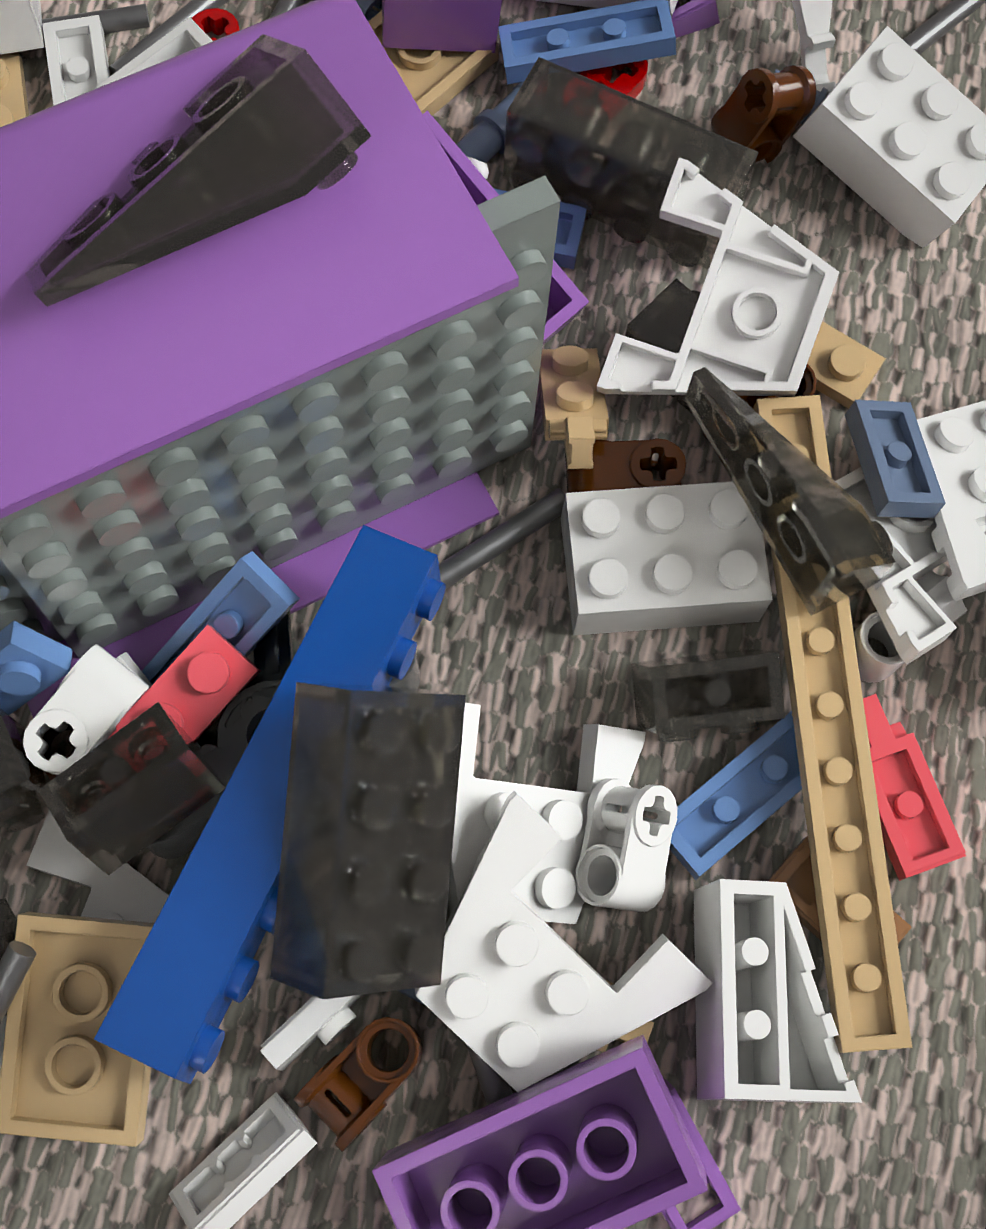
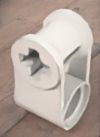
M95 644L72 667L60 683L56 693L33 720L30 721L24 732L23 747L27 758L34 766L51 774L66 775L76 772L87 763L107 737L116 730V726L124 715L151 686L106 650ZM68 726L72 727L74 731L71 733L69 741L76 747L73 754L68 758L55 754L48 761L44 755L48 751L49 745L42 739L45 732L52 728L61 733Z
M605 778L597 783L588 801V818L581 857L576 868L575 877L578 893L584 902L592 906L647 912L654 908L661 900L665 889V872L671 837L677 822L678 809L675 797L668 788L656 784L645 785L641 789L632 788L628 782L618 778ZM607 805L622 806L621 813L607 810ZM643 811L656 812L658 817L656 819L643 817Z

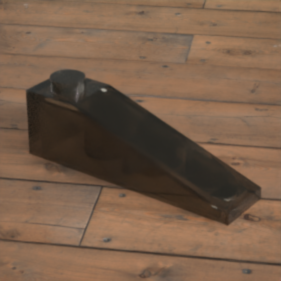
M262 34L203 87L183 108L192 119L193 124L182 135L175 134L160 143H150L132 161L135 166L128 175V181L133 187L121 199L115 192H110L94 201L25 273V276L34 294L47 307L303 197L316 186L319 190L333 186L344 178L356 165L358 155L355 151L371 137V134L305 49Z
M706 367L693 372L685 401L810 615L812 616L878 583L896 563L892 556V542L884 527L877 521H871L857 500Z

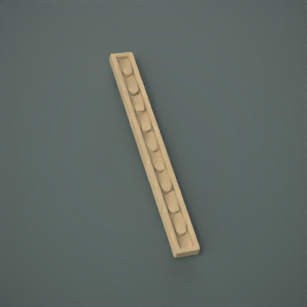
M820 395L757 399L753 408L830 1012L839 1034L834 1036V1040L839 1053L912 1048Z

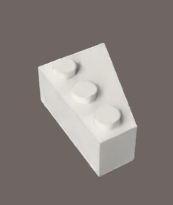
M718 879L695 889V965L713 983L706 991L695 996L697 1100L862 1103L855 1081L848 1080L834 1036L839 1034L832 1014H825L811 970L816 969L787 883Z

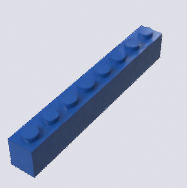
M366 525L362 526L94 1040L188 1084H191L197 1071L204 1074L210 1069L225 1038V1031L219 1029V1026L232 1000L238 1003L242 1002L257 976L260 963L253 958L267 931L275 934L283 924L293 899V894L287 892V889L299 865L308 868L322 845L325 828L319 826L331 800L341 803L348 793L357 769V765L352 763L351 760L362 738L371 741L377 734L387 710V702L382 699L392 678L402 680L411 666L417 648V642L413 641L412 638L422 618L431 621L441 605L446 584L441 582L438 555Z

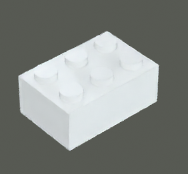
M888 26L856 60L793 135L798 142L901 234L922 248L926 247L955 224L986 184V115Z
M755 480L565 493L561 514V527L573 635L759 622L772 602Z

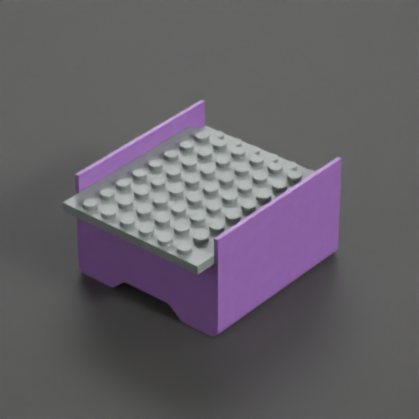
M356 0L311 1L0 127V631L11 622L16 621L73 649L71 669L91 647L98 644L114 658L127 652L142 671L238 560L252 551L300 598L290 609L291 614L326 597L363 525L426 550L499 515V511L477 472L531 447L561 201L546 176H542L476 205ZM65 676L27 702L33 718L56 693Z

